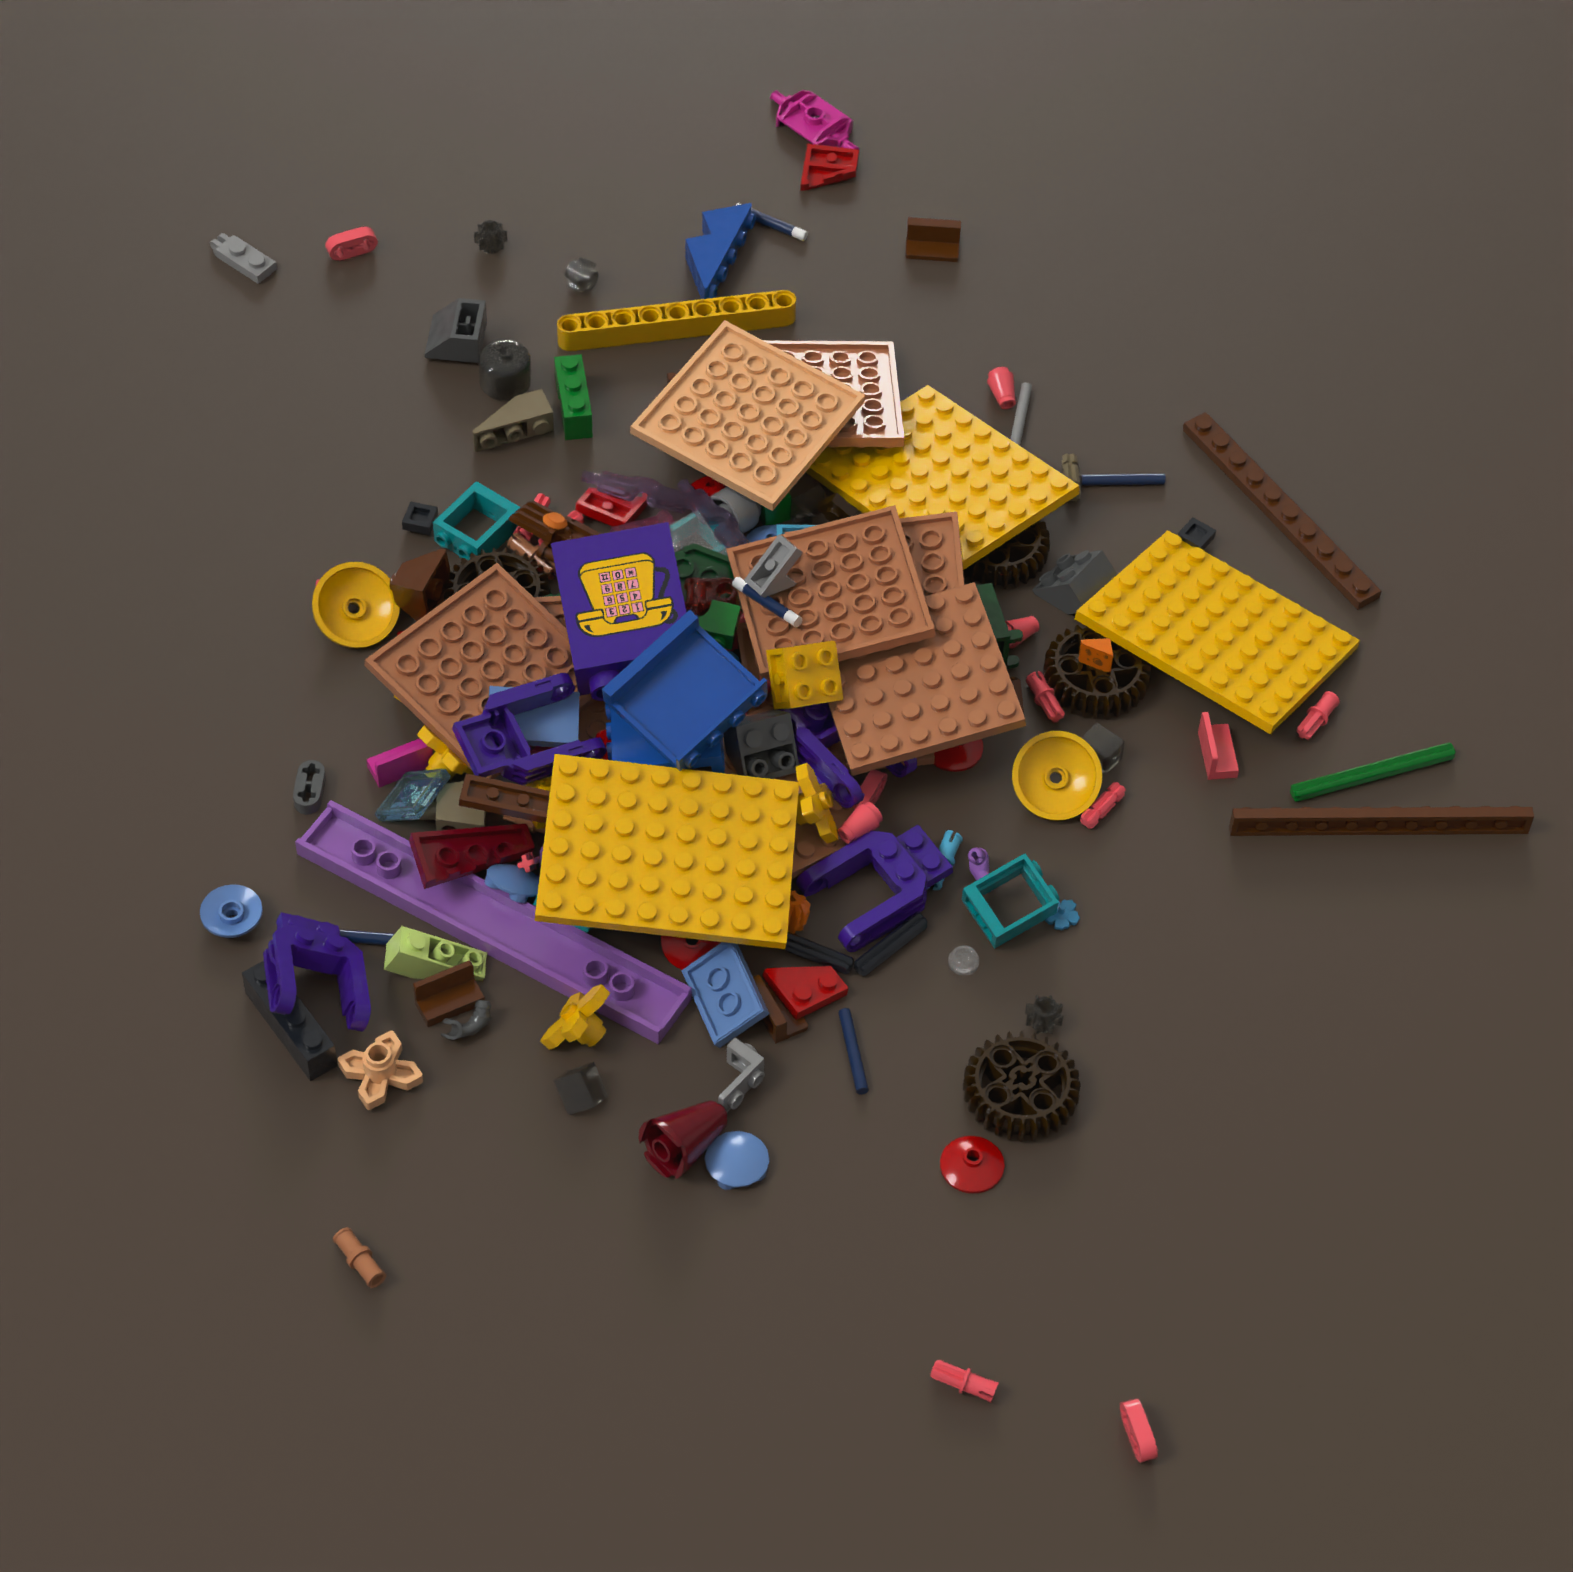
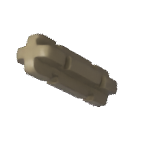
M1066 453L1062 456L1063 475L1079 485L1077 456L1074 453ZM1080 494L1071 499L1070 501H1078L1080 499Z

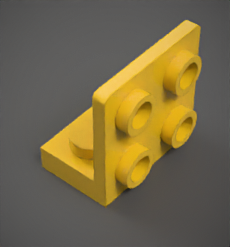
M835 641L766 650L774 709H789L843 700Z

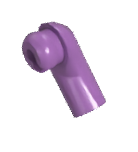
M972 848L968 853L969 870L977 881L989 874V855L983 848Z

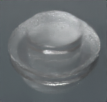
M966 945L958 946L949 954L948 965L958 975H970L978 969L979 957L973 948Z

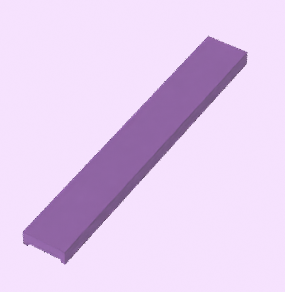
M332 800L328 802L327 808L301 839L298 838L295 841L297 854L468 945L487 952V955L569 998L579 992L585 995L593 987L602 984L610 992V995L596 1012L658 1045L692 1000V987L572 925L534 921L536 906L528 902L519 903L510 899L509 893L488 887L484 883V879L474 874L424 889L409 840Z

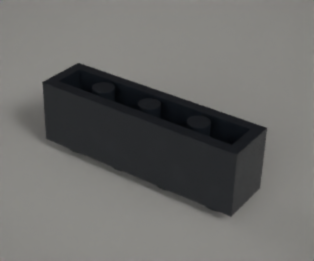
M264 961L242 972L246 995L310 1081L338 1066L335 1045L297 994L293 1010L290 1014L282 1015L270 1011Z

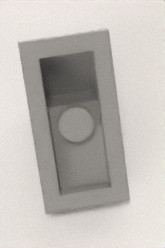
M778 534L744 582L764 598L795 586L797 583L786 574L803 552L784 536Z

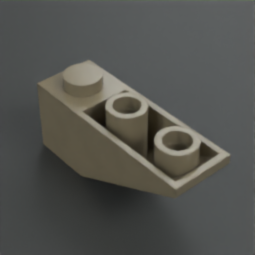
M539 389L515 396L472 430L474 451L491 449L496 446L554 431L553 410L543 390Z

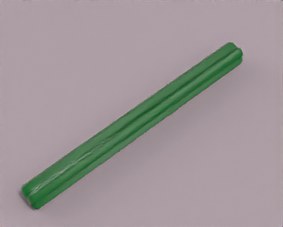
M1450 742L1292 784L1290 795L1294 801H1301L1452 760L1455 758L1456 751Z

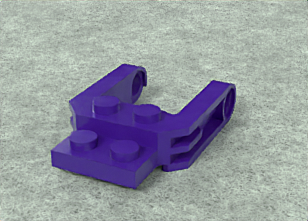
M559 673L490 694L481 715L453 724L452 730L474 775L487 777L501 773L502 777L525 785L552 776L554 754L601 759L607 753L601 737L582 742L576 740L532 755L530 753V747L514 715L559 702L569 697L575 691V686L568 673Z
M828 703L777 709L788 712L791 715L799 764L808 763L814 770L818 783H825L831 790L832 797L842 807L851 808L863 801L865 794L862 793L858 782L849 774V770L827 749L840 741ZM917 758L904 761V765L899 762L886 766V768L895 776L902 778L917 768Z
M919 825L914 826L898 837H895L893 833L871 830L806 869L797 878L796 886L807 897L825 887L831 888L868 864L873 863L874 869L894 892L895 895L850 922L840 931L838 940L848 952L860 950L904 923L915 913L922 912L925 909L928 888L953 873V866Z
M281 912L276 920L277 930L273 934V939L269 941L268 948L263 953L270 1011L285 1015L290 1014L293 1010L297 994L294 966L331 975L337 974L342 1015L346 1016L347 1028L363 1032L368 1025L371 1014L363 952L349 939L340 936L338 925Z

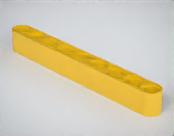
M778 290L568 314L560 317L557 321L558 345L565 351H578L712 335L724 320L744 331L785 327L793 324L795 321L796 296L791 291Z

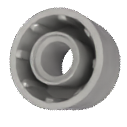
M725 487L709 497L704 505V510L735 538L755 527L761 515L760 504L729 487Z

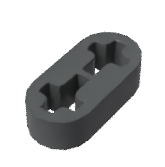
M307 760L298 768L293 800L296 810L301 814H313L320 809L322 804L326 776L325 768L319 761ZM312 772L316 773L313 775L312 782L308 781V776ZM307 793H311L312 798H309L308 802H303L306 799Z

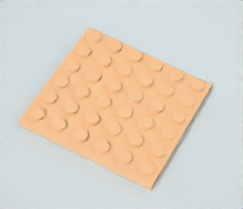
M724 320L630 426V434L773 511L865 402V394Z

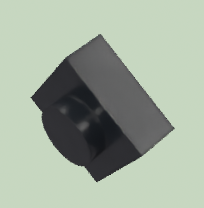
M410 501L402 520V529L430 535L433 521L438 516V507Z
M1192 517L1177 535L1187 544L1204 550L1215 538L1216 530Z

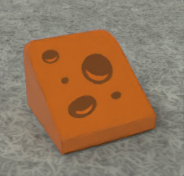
M1110 638L1081 640L1079 662L1104 672H1111L1113 650Z

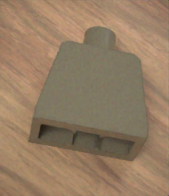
M464 781L442 784L439 788L440 791L436 793V802L428 803V807L424 808L425 811H422V815H419L418 818L419 820H436L437 831L486 827V811L459 806V798Z

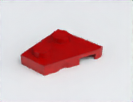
M807 144L801 179V191L856 177L859 150Z
M589 487L576 502L575 510L614 528L626 530L651 502V493L642 491V497L625 496V490H605L603 488Z
M832 966L767 968L763 972L764 980L796 1020L847 996L849 989Z

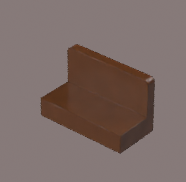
M908 217L905 258L958 262L961 221Z
M466 961L413 984L415 1005L427 1027L443 1022L445 1018H452L475 1008L478 1000H485L481 989L474 979V969L471 961Z
M760 975L753 977L769 1011V1015L761 1020L775 1044L808 1030V1023L804 1017L796 1020L768 984L765 985Z

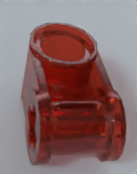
M693 577L684 581L686 612L691 610L695 615L706 614L710 609L712 600L739 605L740 599L737 589L732 586L733 580L726 577ZM722 594H731L728 598H720Z

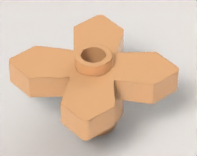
M392 1030L376 1037L375 1043L369 1045L365 1052L353 1049L338 1057V1066L347 1079L363 1080L358 1089V1095L367 1110L385 1103L388 1085L408 1091L423 1083L422 1072L414 1061L398 1060L402 1052V1043Z

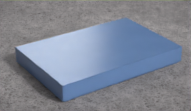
M489 686V696L490 694L513 687ZM573 692L569 697L559 702L514 715L529 746L557 747L578 740L580 692Z
M721 942L681 970L687 985L692 987V996L715 1046L722 1047L769 1015V1011L738 944Z

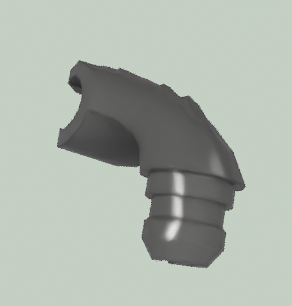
M478 1000L475 1004V1011H473V1015H471L467 1023L461 1024L457 1020L445 1018L443 1023L451 1024L452 1029L448 1034L441 1033V1036L451 1041L478 1033L492 1019L490 1018V1002Z

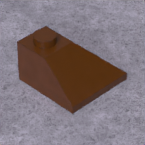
M439 549L403 562L397 573H394L390 579L389 586L393 593L394 602L416 621L444 602L445 581L450 580L449 573L451 572L447 551Z

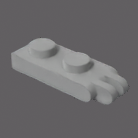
M221 233L217 236V239H213L209 243L217 258L257 284L277 270L276 261L235 235L228 237Z

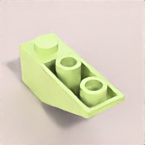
M401 926L386 944L384 970L412 979H424L466 961H471L474 969V979L484 980L487 952Z

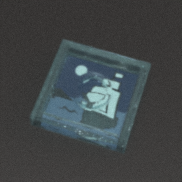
M446 769L405 772L377 809L375 816L380 822L420 819L451 775Z

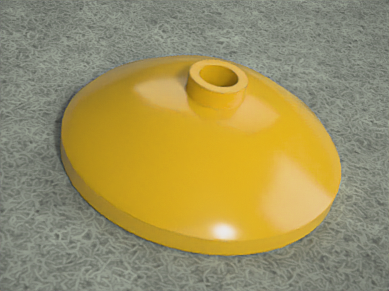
M346 562L328 570L318 581L312 597L313 616L321 632L334 643L355 649L373 646L386 638L394 628L400 611V607L394 602L393 593L389 586L390 578L379 568L363 562ZM356 605L358 613H351L348 606Z
M1066 731L1044 732L1030 739L1018 752L1012 768L1013 788L1019 801L1032 814L1047 820H1068L1086 811L1097 798L1102 784L1101 763L1095 750L1081 737ZM1058 773L1061 776V781L1053 783L1050 780V775Z

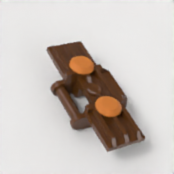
M534 500L528 501L509 517V521L544 541L539 546L536 556L540 559L546 558L554 562L551 543L601 534L569 516L564 517Z

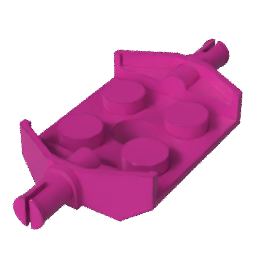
M778 90L772 92L770 99L779 104L776 116L777 127L782 122L812 144L859 150L858 146L849 141L853 120L815 93L801 90L792 96L788 95L785 97Z

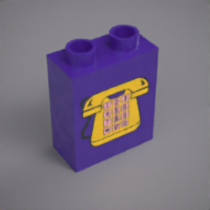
M669 522L551 543L575 678L580 696L591 694L593 699L604 701L602 688L687 613Z

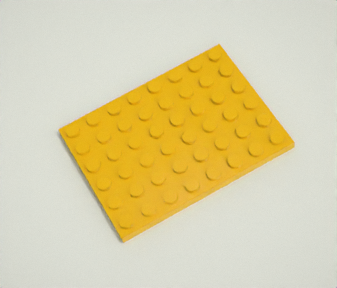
M929 385L900 402L904 430V447H827L806 471L808 475L834 493H838L862 513L894 505L896 506L899 518L957 512L963 570L1080 494L1077 483Z
M1168 530L1076 611L1074 618L1269 734L1283 723L1355 652L1360 643L1359 639L1348 632L1334 626L1322 617L1315 615L1273 589L1266 587L1250 576L1210 555L1203 549L1182 541L1180 536Z
M554 754L534 921L785 949L787 944L799 783L691 769H682L680 771L673 767Z

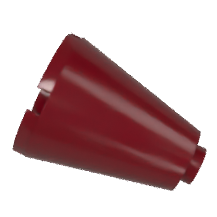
M709 1100L649 1119L639 1128L638 1136L640 1143L645 1142L647 1151L643 1154L646 1160L663 1177L675 1176V1179L680 1178L726 1128L727 1112L721 1104Z

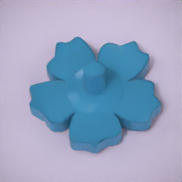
M1072 899L1062 900L1058 904L1057 913L1045 921L1049 925L1054 924V928L1061 931L1068 929L1069 924L1076 925L1080 920L1078 911H1075L1076 903Z

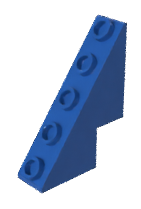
M751 203L702 212V232L704 235L685 239V258L701 299L716 298L720 282L724 283L729 265H733L736 261L739 246H744L748 230L753 229L756 222V214L752 213Z

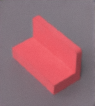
M1202 712L1198 736L1208 780L1237 778L1239 769L1229 724L1211 725L1209 713Z

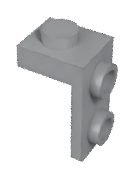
M736 1037L727 1045L726 1062L741 1072V1074L718 1097V1103L725 1108L726 1112L731 1108L736 1109L741 1104L748 1090L751 1087L753 1089L758 1087L765 1076L764 1058L758 1054L752 1045L742 1043Z

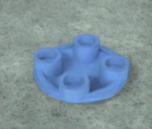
M497 864L491 865L487 869L484 883L490 888L500 889L509 893L510 899L515 902L525 903L528 897L537 896L539 876L532 871L525 873L524 868L518 869L516 865Z
M732 1131L718 1136L711 1143L706 1151L705 1162L707 1170L712 1178L717 1180L719 1187L730 1190L736 1187H746L763 1180L767 1175L769 1155L768 1149L763 1142L753 1134L743 1131Z

